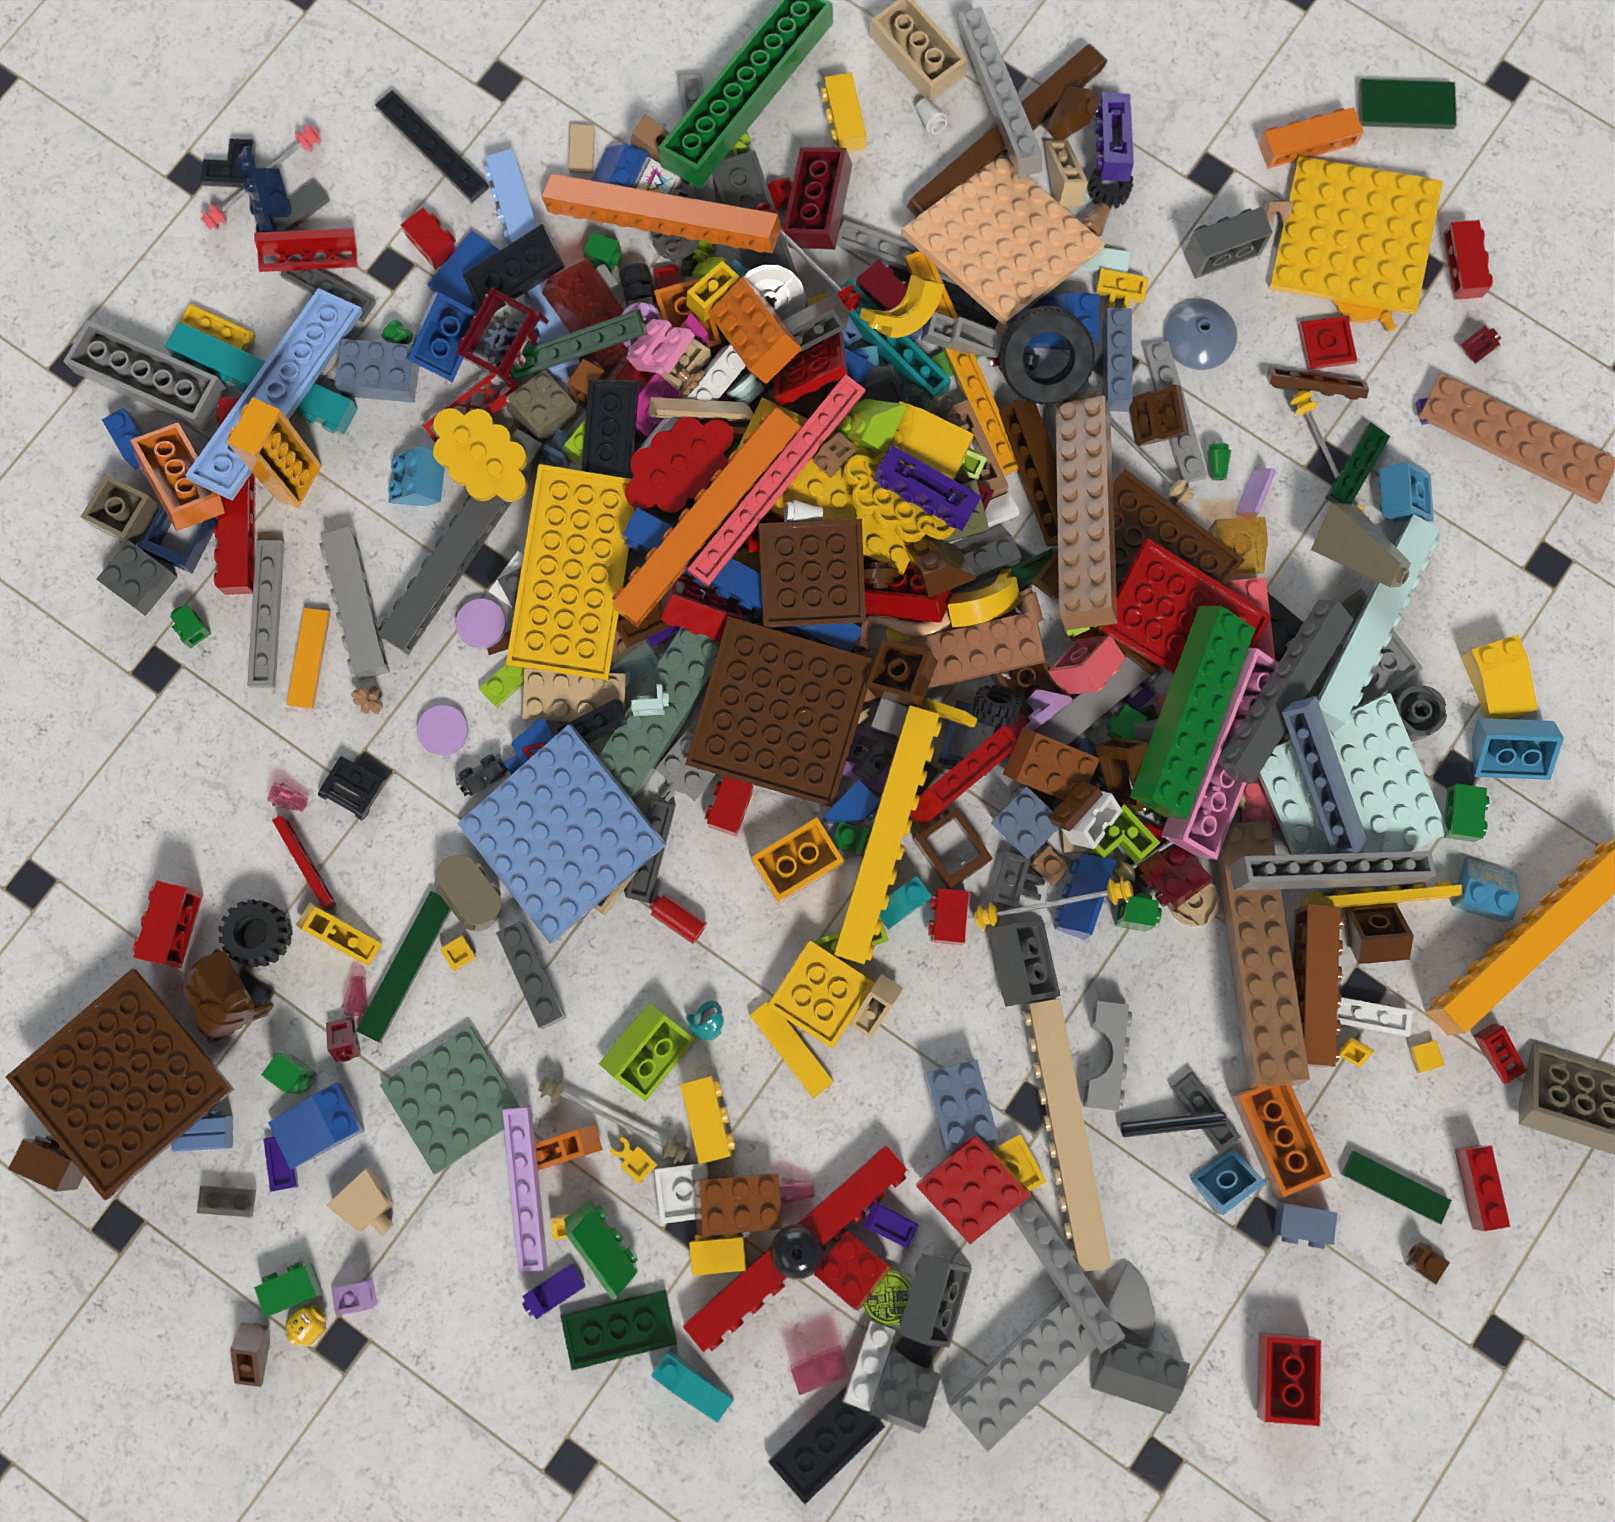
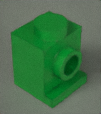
M187 604L171 612L170 617L175 623L172 628L178 634L182 643L190 649L211 635L197 613Z

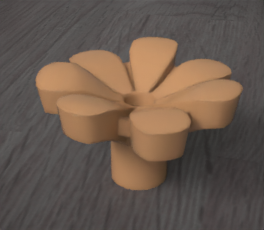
M683 368L677 374L684 382L682 389L679 391L681 396L687 397L691 393V389L693 390L698 387L699 384L697 382L706 373L700 370L698 373L690 375Z
M371 686L369 691L365 687H361L359 690H354L351 693V696L354 698L353 703L357 706L362 705L361 712L364 714H368L370 709L374 714H378L382 709L383 702L378 699L380 690L377 687Z

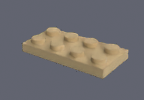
M524 668L522 719L539 720L544 718V720L571 722L613 699L621 700L625 713L627 673H610L609 680L602 681Z

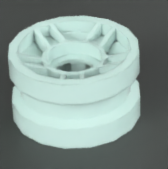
M750 372L742 377L738 383L736 382L726 394L729 398H733L735 402L748 404L765 389V386L761 382L758 383L756 375Z

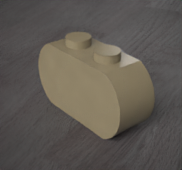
M453 855L443 860L438 866L434 887L465 929L470 931L488 929L498 918L502 903L501 892L495 883H489L485 877V870L478 862L474 863L470 857L465 855Z

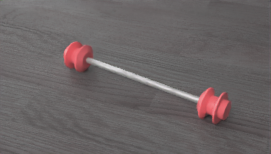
M303 124L304 131L302 133L295 131V139L298 143L269 168H277L300 147L312 152L311 145L313 143L321 144L318 140L321 137L312 125L308 127ZM241 190L220 209L216 205L209 204L210 211L207 213L200 211L203 215L200 218L209 230L214 228L218 231L217 224L220 222L227 224L226 216L223 212L246 194L245 190Z

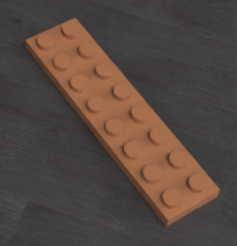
M1442 373L1438 375L1418 418L1426 419L1429 421L1428 423L1594 504L1601 501L1615 470V457Z
M1035 611L899 642L928 650L938 661L928 689L1046 662ZM880 647L869 649L868 652L860 651L854 654L876 659ZM868 689L864 703L881 700L882 698L874 696Z

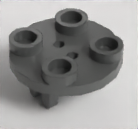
M653 231L651 233L653 247L656 252L672 262L692 254L700 240L696 239L689 240L680 236H667Z

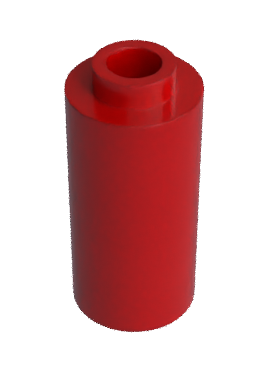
M666 894L662 897L657 895L649 907L652 910L650 914L652 917L692 944L698 940L708 924Z

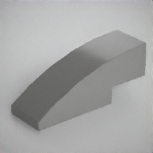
M934 312L927 323L924 324L921 340L963 353L996 358L999 354L1003 333L962 317H958L955 320Z

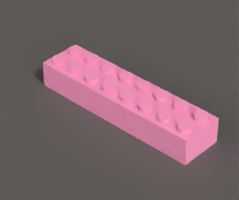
M1248 648L1188 818L1168 817L1161 834L1163 838L1196 856L1217 860L1246 786L1245 782L1234 781L1217 761L1249 712L1250 707L1259 696L1263 686L1274 672L1275 667L1279 664L1257 648Z

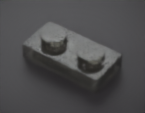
M202 1185L199 1190L196 1213L253 1217L256 1189Z

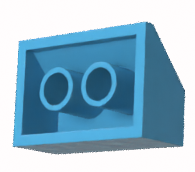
M1478 718L1472 737L1474 777L1551 780L1564 737L1554 721Z

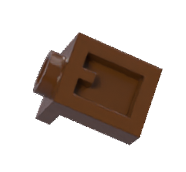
M1419 1242L1418 1245L1416 1244L1410 1249L1407 1256L1409 1260L1405 1265L1436 1285L1450 1262L1432 1250L1433 1247L1429 1244Z

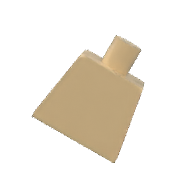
M371 1168L361 1172L326 1205L358 1232H364L373 1226L383 1236L393 1227L392 1222L385 1216V1213L393 1206V1202Z

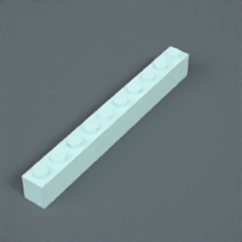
M1414 514L1403 526L1394 544L1411 563L1408 569L1410 574L1407 581L1401 587H1388L1375 581L1317 697L1327 728L1333 732H1336L1342 725L1346 727L1353 718L1354 713L1351 710L1353 706L1356 707L1364 695V693L1360 692L1362 687H1366L1373 677V673L1370 671L1373 666L1376 667L1383 656V653L1380 652L1382 646L1385 648L1391 640L1393 634L1390 633L1392 627L1395 628L1402 617L1399 614L1401 608L1404 609L1412 597L1408 593L1410 589L1414 590L1421 578L1418 576V573L1425 569L1430 560L1427 557L1428 553H1431L1439 542L1436 536L1440 528Z

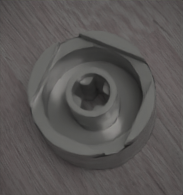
M1412 686L1393 699L1411 742L1422 740L1435 733L1444 725L1447 719L1445 699L1432 687Z

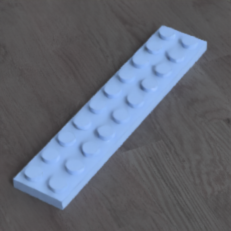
M318 288L186 473L187 479L233 501L252 473L227 444L229 432L239 422L243 407L249 404L253 397L280 409L289 420L340 347L342 339L347 337L362 315L361 307Z

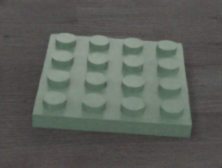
M470 1026L380 1084V1087L434 1175L504 1130V1109L521 1107Z

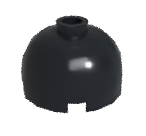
M791 1224L781 1229L774 1236L770 1247L771 1260L775 1269L782 1276L791 1280H804L812 1276L820 1268L824 1258V1245L820 1236L811 1227L803 1224Z

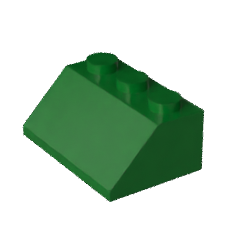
M590 1200L564 1218L566 1236L609 1296L614 1300L637 1274L636 1262L638 1258L631 1247L626 1249L621 1243L623 1237L617 1227L614 1225L611 1228L606 1222L608 1216L600 1204L595 1206L592 1200Z

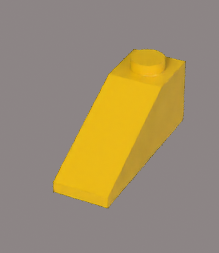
M310 902L296 923L301 930L367 966L370 965L382 945L379 941Z

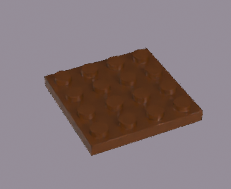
M862 519L758 523L763 627L866 622Z

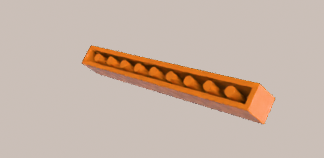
M556 174L550 175L542 194L547 212L554 215H565L576 219H587L598 223L631 227L645 232L653 231L667 236L685 237L689 240H702L711 244L729 245L733 248L751 249L760 253H773L781 231L779 217L775 213Z
M777 407L772 413L768 411L759 422L761 426L756 432L752 430L743 441L745 445L740 451L735 450L727 460L729 464L723 471L719 469L711 479V486L707 490L703 488L694 499L695 505L691 509L686 508L678 518L679 524L674 529L669 528L661 539L664 542L658 549L654 547L645 557L647 562L641 569L639 567L635 568L628 578L630 582L625 588L621 586L612 597L614 600L612 602L613 609L637 628L725 524L800 431L801 426Z

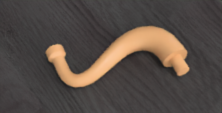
M947 608L941 623L930 621L912 622L896 617L870 615L866 618V622H862L860 625L863 629L854 645V651H869V643L867 641L869 630L873 625H884L912 638H921L946 632L952 625L949 609Z

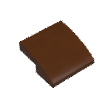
M1175 384L1155 393L1148 391L1133 397L1130 410L1136 444L1138 446L1158 443L1189 433L1181 386Z

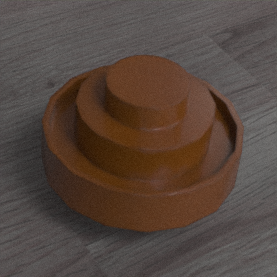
M890 562L869 563L870 569H864V579H867L868 584H873V589L888 588V583H893V578L899 577V568H890Z

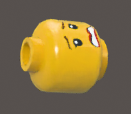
M314 1304L311 1306H300L286 1321L287 1339L295 1346L298 1344L303 1346L312 1345L326 1331L327 1317L325 1313Z

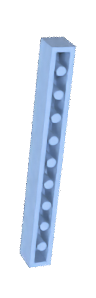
M513 149L485 156L488 166L483 167L488 182L493 181L494 187L490 188L494 203L498 201L501 208L496 210L500 223H506L507 229L503 230L507 245L537 227ZM553 276L532 288L526 294H523L526 306L541 312L549 320L547 325L538 321L534 329H538L540 337L537 339L538 344L570 333ZM578 359L546 369L548 374L552 373L554 380L557 381L572 376L580 363Z

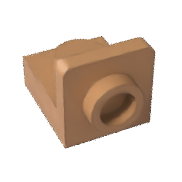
M839 432L821 447L813 462L828 477L832 478L838 469L851 456L855 455L858 449Z
M1051 845L1046 849L1041 846L1031 856L1034 861L1030 867L1053 887L1070 867L1052 850L1053 847Z

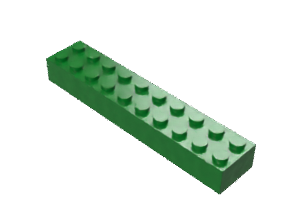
M779 0L660 144L658 153L661 167L701 188L832 26L833 3L828 0Z

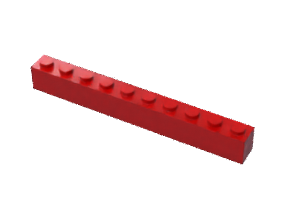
M885 1145L797 1224L811 1227L820 1236L823 1245L830 1239L835 1242L845 1234L846 1230L844 1227L850 1221L856 1224L867 1214L864 1209L875 1201L879 1203L887 1196L884 1193L891 1185L894 1188L900 1185L907 1178L904 1173L908 1170L889 1147ZM770 1248L682 1326L703 1353L708 1348L711 1351L715 1350L724 1341L721 1336L728 1330L732 1333L735 1332L744 1323L742 1318L749 1311L755 1314L765 1305L763 1299L771 1293L775 1296L786 1286L783 1281L787 1278L775 1269L771 1260Z

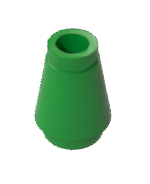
M1227 443L1209 445L1207 457L1212 480L1214 481L1227 480L1232 451Z

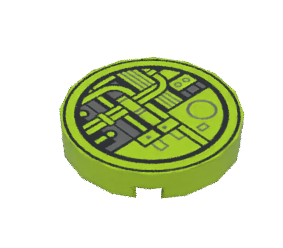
M891 1270L864 1304V1310L872 1320L881 1325L892 1326L899 1324L900 1317L906 1309L908 1302L907 1293L912 1284L906 1276L898 1271Z

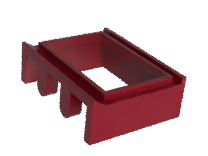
M491 288L490 292L484 296L479 312L472 318L468 332L460 340L456 353L467 362L514 385L516 381L509 376L515 363L519 366L524 365L526 358L521 352L527 342L533 345L536 343L538 336L533 331L538 321L547 325L549 320L541 312ZM503 302L526 314L527 317L498 368L473 355V352L500 303Z

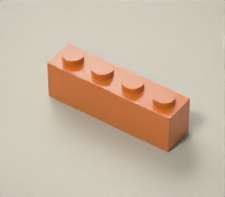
M1354 107L1349 109L1340 108L1327 115L1318 114L1305 121H1293L1287 126L1271 127L1263 133L1259 147L1266 166L1270 169L1295 162L1299 156L1310 158L1357 145L1364 131Z

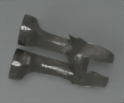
M904 381L899 384L907 404L921 408L958 427L960 426L961 415L956 411H951L954 405V398L951 395L941 393L931 400L930 393L923 390L922 387L910 381Z

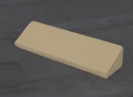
M650 398V416L655 418L680 419L692 417L697 420L747 422L754 415L749 406L744 402Z

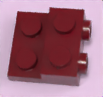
M1176 844L1162 854L1156 853L1138 867V879L1145 888L1150 887L1156 893L1154 896L1159 901V904L1163 907L1167 906L1172 912L1213 882V877L1188 851Z

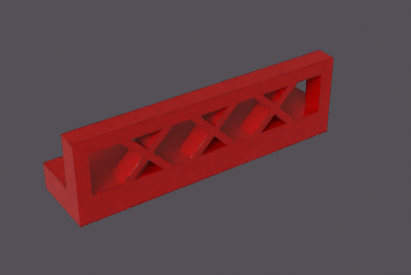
M354 228L254 233L259 272L358 267L357 242ZM341 252H352V259H340L338 255ZM317 253H324L327 255V257L321 261H317L313 258ZM293 254H299L303 257L299 262H292L288 259ZM274 255L278 258L274 263H264V256Z
M489 373L442 410L461 406L466 407L465 414L470 411V408L485 410L492 416L507 405L506 397L517 390L518 387L516 384L511 385L504 381L506 386L499 391L490 390L491 380L496 376ZM476 391L485 392L484 402L479 406L471 405L472 394ZM438 413L421 425L434 443L437 442L439 437H436L430 426L433 425L434 418Z

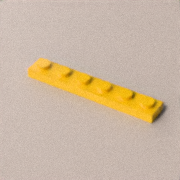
M1451 881L1437 882L1435 883L1436 887L1429 888L1426 887V883L1410 885V889L1401 890L1399 885L1384 887L1385 891L1375 892V888L1359 889V894H1350L1349 890L1334 891V896H1324V892L1308 894V898L1301 900L1300 903L1301 907L1307 904L1344 908L1449 899L1463 895L1462 885H1452Z

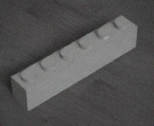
M351 526L321 533L323 542L319 543L323 557H326L328 565L325 566V571L329 581L332 580L334 587L330 592L333 602L337 603L339 608L336 617L339 626L343 627L345 633L342 636V642L345 650H349L351 658L347 659L351 674H355L360 680L389 673L382 638L378 635L379 626L357 535Z

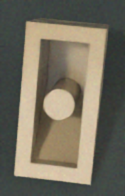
M881 974L849 1025L871 1039L903 988Z

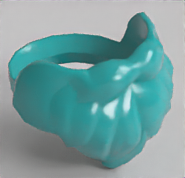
M713 1000L707 1001L698 1009L696 1014H688L686 1016L692 1033L702 1040L711 1041L721 1035L724 1017L722 1016V1007L718 1002ZM710 1008H716L717 1013L712 1014L710 1019L705 1024H702L706 1011Z

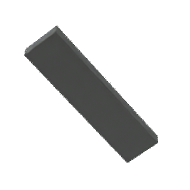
M294 255L290 258L292 262H299L301 260ZM319 269L282 271L280 273L284 280L312 295L319 288L361 307L362 315L358 319L361 322L365 321L376 304L373 298Z
M651 798L646 819L665 843H667L676 804ZM665 847L638 869L628 884L625 898L651 904Z

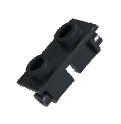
M490 754L480 760L481 765L474 769L468 767L457 774L459 778L455 779L456 785L463 784L460 790L464 796H472L486 786L482 781V778L485 776L490 784L506 776L505 773L508 772V769L504 762L499 764V761L502 760L500 754L496 756Z

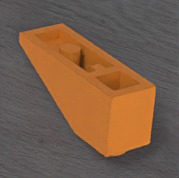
M596 1124L535 1143L538 1171L603 1150Z

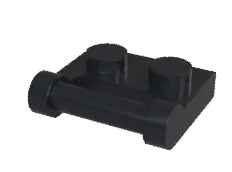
M340 756L321 786L318 796L324 800L329 799L354 813L357 819L363 821L386 781ZM337 783L364 798L360 805L334 791V785Z

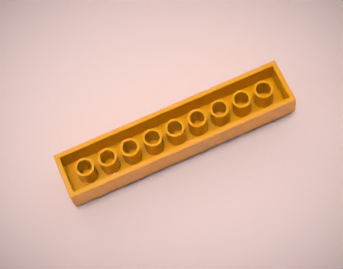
M1615 838L1608 843L1603 841L1593 850L1595 854L1590 859L1585 858L1575 866L1577 871L1572 876L1568 874L1557 883L1559 888L1556 891H1550L1539 900L1541 904L1536 909L1531 908L1522 915L1521 919L1523 921L1517 927L1513 925L1503 933L1505 938L1499 944L1495 942L1484 951L1487 955L1483 959L1473 961L1466 968L1468 972L1462 978L1458 976L1449 983L1448 987L1450 989L1444 995L1440 993L1429 1002L1431 1007L1426 1013L1446 1035L1467 1033L1615 894Z

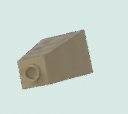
M1331 503L1311 550L1388 587H1401L1407 581L1410 574L1408 569L1411 563L1356 505Z

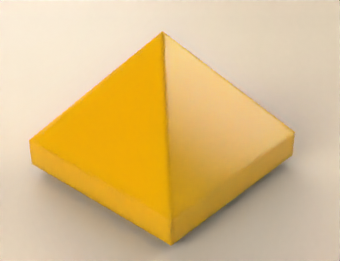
M1352 1037L1340 1049V1057L1360 1068L1374 1053V1049Z
M561 1214L550 1219L553 1240L568 1238L566 1236L564 1218L570 1214Z

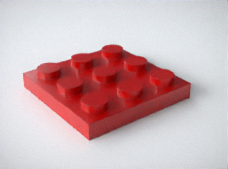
M842 331L799 352L774 376L775 400L779 406L785 403H792L798 397L808 392H815L821 386L831 381H838L847 374L844 335Z
M977 1134L972 1136L916 1184L919 1191L969 1244H972L1030 1197V1191Z

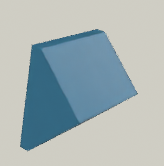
M1233 1148L1229 1149L1191 1178L1192 1183L1214 1213L1221 1215L1227 1213L1266 1183Z

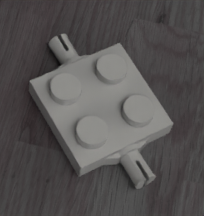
M686 730L655 768L669 784L660 795L666 802H669L676 791L686 794L695 802L717 775L685 765L693 739V734Z

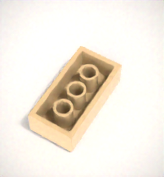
M897 0L871 19L870 37L924 98H927L930 102L965 77L967 58L914 0Z

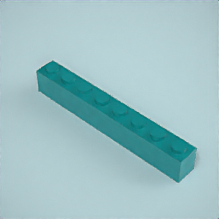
M178 322L165 345L171 357L218 377L223 384L230 382L243 393L266 362L181 322ZM314 383L294 412L300 414L303 420L311 424L314 421L322 424L321 427L330 433L337 431L345 434L358 409L352 400Z

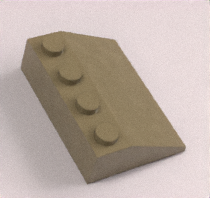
M1534 1043L1531 1046L1527 1072L1525 1073L1519 1100V1125L1615 1155V1068Z

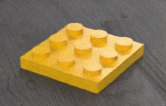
M808 940L766 1006L833 1049L875 982L811 940Z

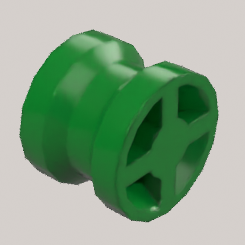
M393 320L384 328L382 338L386 342L409 345L413 339V333L409 329H404L403 324L399 320Z

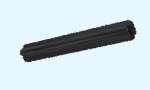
M1219 1111L1122 1122L1120 1128L1123 1137L1222 1127L1227 1125L1225 1112Z

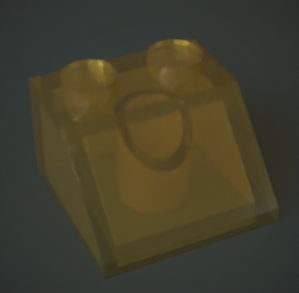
M1265 517L1215 519L1209 528V533L1245 559L1233 575L1263 574L1268 544Z

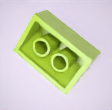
M864 399L854 405L834 431L840 432L848 440L871 451L886 453L907 406L899 403Z
M648 1002L599 1062V1065L613 1078L646 1102L694 1043L695 1039L653 1004Z

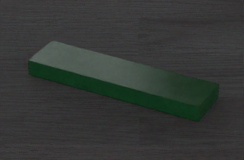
M1370 422L1365 427L1325 498L1331 503L1352 504L1388 442L1390 435Z
M1351 1151L1341 1174L1442 1225L1452 1201L1355 1151Z

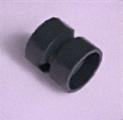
M635 263L620 270L619 276L622 288L624 289L627 307H629L628 301L651 296L653 304L656 302L655 288L652 284L648 265Z

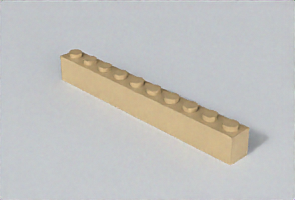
M1061 999L1031 1003L1026 1005L1027 1010L1023 1011L1025 1024L1030 1026L1032 1036L1028 1037L1030 1051L1035 1052L1037 1060L1036 1063H1033V1069L1036 1079L1040 1078L1042 1089H1038L1040 1104L1045 1105L1047 1115L1043 1116V1122L1046 1132L1050 1131L1052 1142H1048L1050 1157L1055 1158L1057 1169H1053L1055 1184L1060 1185L1062 1195L1058 1196L1060 1211L1065 1212L1067 1223H1063L1065 1237L1070 1239L1072 1250L1068 1251L1082 1272L1112 1267Z

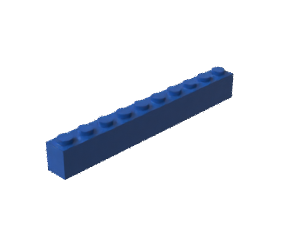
M636 508L621 539L625 541L624 544L635 551L641 549L649 553L654 547L658 549L664 542L661 540L663 535L669 528L674 529V527ZM731 558L709 586L716 589L715 593L725 599L731 597L739 601L738 605L748 611L754 609L760 612V617L762 618L760 573ZM688 568L684 571V573L694 577L688 572ZM693 578V581L696 584L702 587H706V585H704L697 578ZM854 623L783 626V629L790 634L796 635L799 633L805 636L807 640L848 652L852 651L863 629Z

